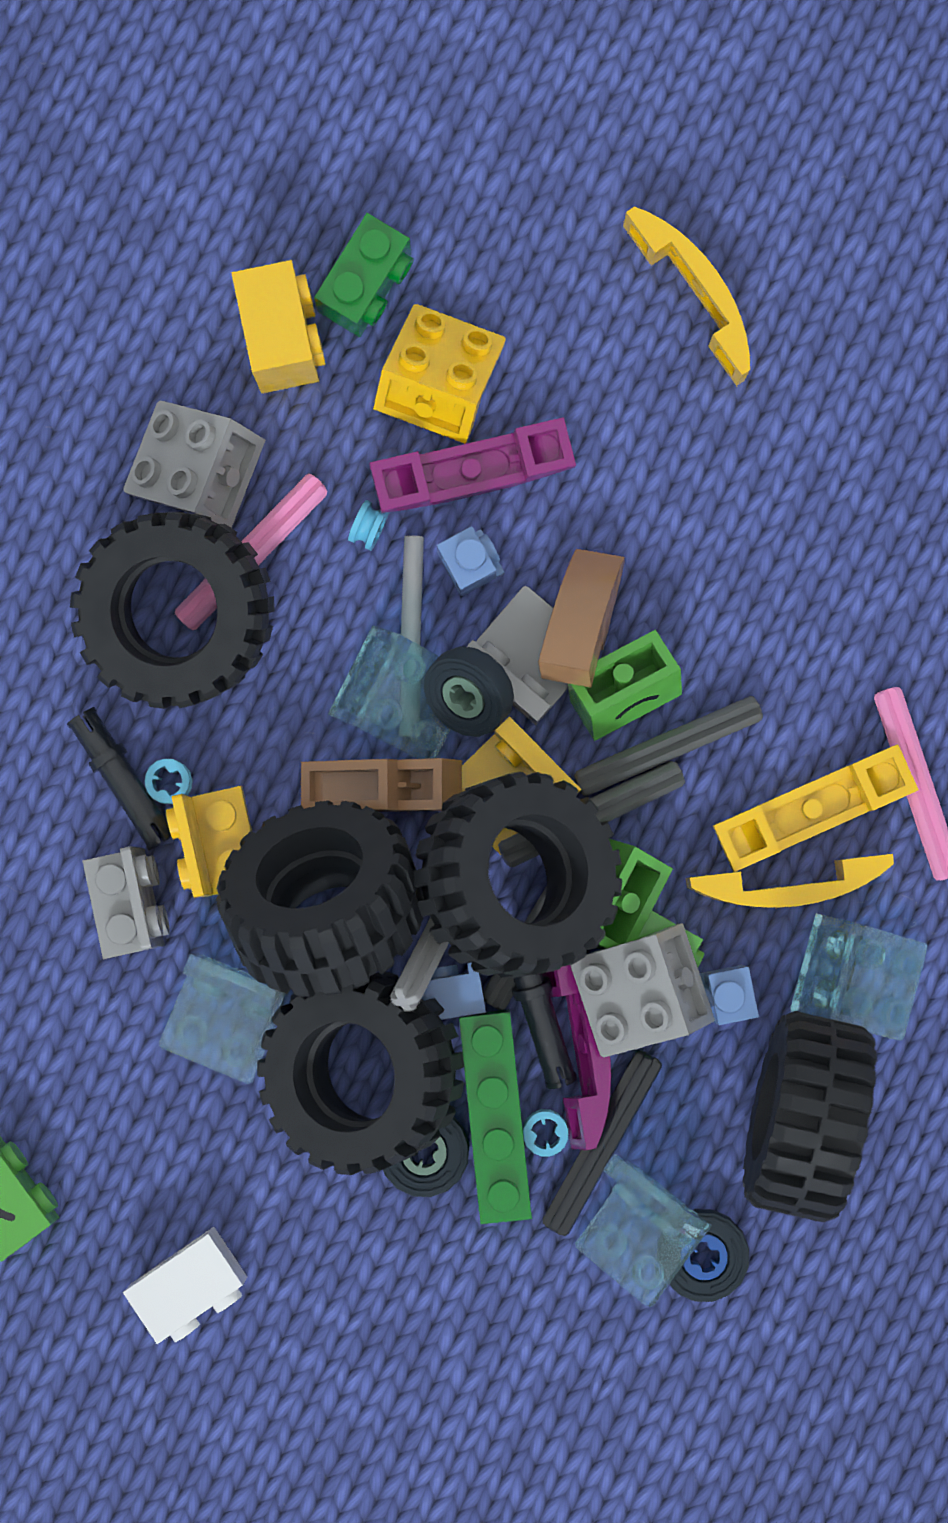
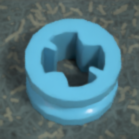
M365 500L354 520L348 541L355 543L361 540L365 543V548L372 551L382 533L389 512L381 513V510H374L372 502Z
M174 759L158 760L149 767L145 774V787L148 794L154 800L163 804L173 805L172 796L174 795H171L167 790H157L156 780H162V778L157 776L158 773L166 768L172 774L178 772L181 774L182 783H176L180 789L174 795L184 794L188 796L192 789L193 779L189 769L184 764Z
M540 1109L532 1112L526 1118L523 1125V1139L532 1153L541 1157H550L558 1154L565 1147L568 1140V1128L565 1120L558 1112L551 1109ZM545 1119L555 1121L554 1132L559 1137L558 1140L552 1145H549L548 1140H546V1146L536 1144L534 1141L537 1134L532 1129L533 1125L539 1120L542 1121L543 1125H545Z

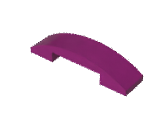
M564 417L515 428L513 433L425 454L419 455V451L369 463L381 513L420 508L473 497L544 478L576 466Z
M571 965L562 966L560 970L545 972L543 975L549 977L552 983L553 990L549 992L550 997L566 996L582 1095L563 1098L570 1145L572 1149L590 1150L597 1148L607 1117L611 1088L610 1056L602 1057L599 1054Z

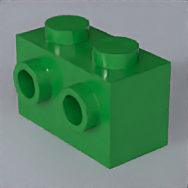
M366 213L314 297L318 313L358 337L362 336L368 324L372 327L375 326L387 306L388 300L385 297L394 282L401 284L413 264L414 258L411 257L410 238Z

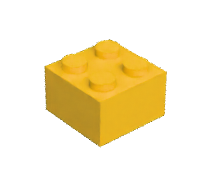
M292 260L231 272L251 370L261 394L319 382L317 367L326 365L317 325L316 323L307 325L306 319L316 316L306 274L296 276Z

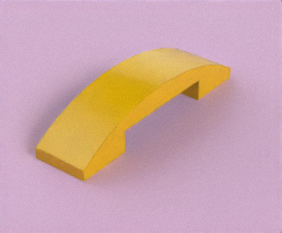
M634 206L626 212L623 227L651 266L665 256H669L720 328L719 331L713 334L708 347L735 385H739L745 381L750 371V353L743 321L728 287L707 257L687 237L664 220Z
M896 744L713 825V828L732 871L736 872L844 822L912 794L919 789L899 745Z
M893 854L834 860L837 877L835 881L743 891L741 872L689 877L686 878V886L700 895L734 905L770 908L795 907L826 901L849 893L884 873L894 864Z

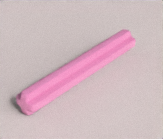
M307 474L241 541L242 543L249 542L258 553L254 558L258 566L327 496L328 491L326 487L315 476ZM206 578L175 609L176 617L191 630H196L217 609L214 592Z
M892 687L875 694L874 700L890 747L896 744L899 745L919 789L907 795V799L933 877L936 880L948 879V826L902 689L900 687Z

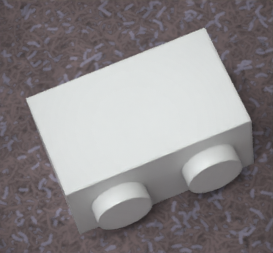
M212 1227L132 1282L124 1290L123 1294L157 1344L168 1336H171L173 1341L177 1342L200 1325L196 1319L200 1314L212 1306L219 1313L241 1298L242 1294L238 1288L243 1286L247 1275L215 1227Z

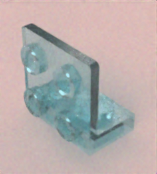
M372 625L328 715L345 724L365 731L416 759L436 758L450 729L435 717L426 701L423 686L427 670L439 656L398 633Z
M816 913L790 1011L860 1025L872 1034L902 1041L905 1037L928 946L926 943L859 923Z
M198 952L192 953L183 970V974L187 975L163 1031L159 1046L164 1050L249 1084L254 1080L257 1073V1060L262 1059L266 1051L260 1046L264 1032L276 1027L272 1023V1016L281 1005H285L290 991L288 994L273 990L267 984L255 980L249 973Z
M614 1154L603 1171L617 1183L613 1187L611 1195L576 1241L575 1246L642 1304L652 1307L712 1225L640 1167Z

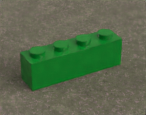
M510 1010L488 1011L459 1017L480 1224L532 1219Z

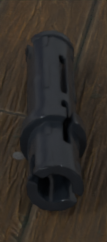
M89 708L83 712V718L92 732L88 730L79 715L70 720L67 725L72 729L92 761L89 762L90 768L94 773L100 772L147 845L146 848L150 851L161 843L151 825L154 826L163 842L171 838L168 822L124 755L127 753L124 745L122 743L116 744L97 714L96 708Z
M543 973L513 978L515 986L512 988V993L515 1001H521L544 1075L546 1088H562L556 1070L557 1067L561 1078L565 1080V1084H572L577 1080V1075L573 1070L549 994L553 990L550 978L544 976Z

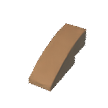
M575 549L551 614L538 661L542 679L592 687L600 650H604L625 557Z
M432 758L301 762V805L303 808L314 807L315 802L329 800L333 805H340L341 801L355 802L361 806V809L367 806L378 812L442 811V804L446 800L462 792V760Z

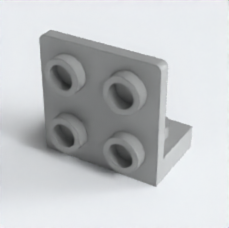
M158 401L123 490L125 493L140 499L182 510L189 514L195 513L211 517V521L217 524H226L232 528L266 440L231 418L165 401Z
M524 586L476 642L472 640L467 647H474L491 655L503 666L512 682L514 692L512 706L533 724L537 725L568 689V684L541 678L538 661L553 607L529 587Z
M129 846L120 848L119 853L83 860L103 959L165 946L163 936L170 934V926L164 905L157 906L152 886L159 885L160 881L154 856H147L144 848Z
M683 923L664 928L637 940L586 954L585 958L571 965L599 1054L602 1057L686 1036L715 1021Z

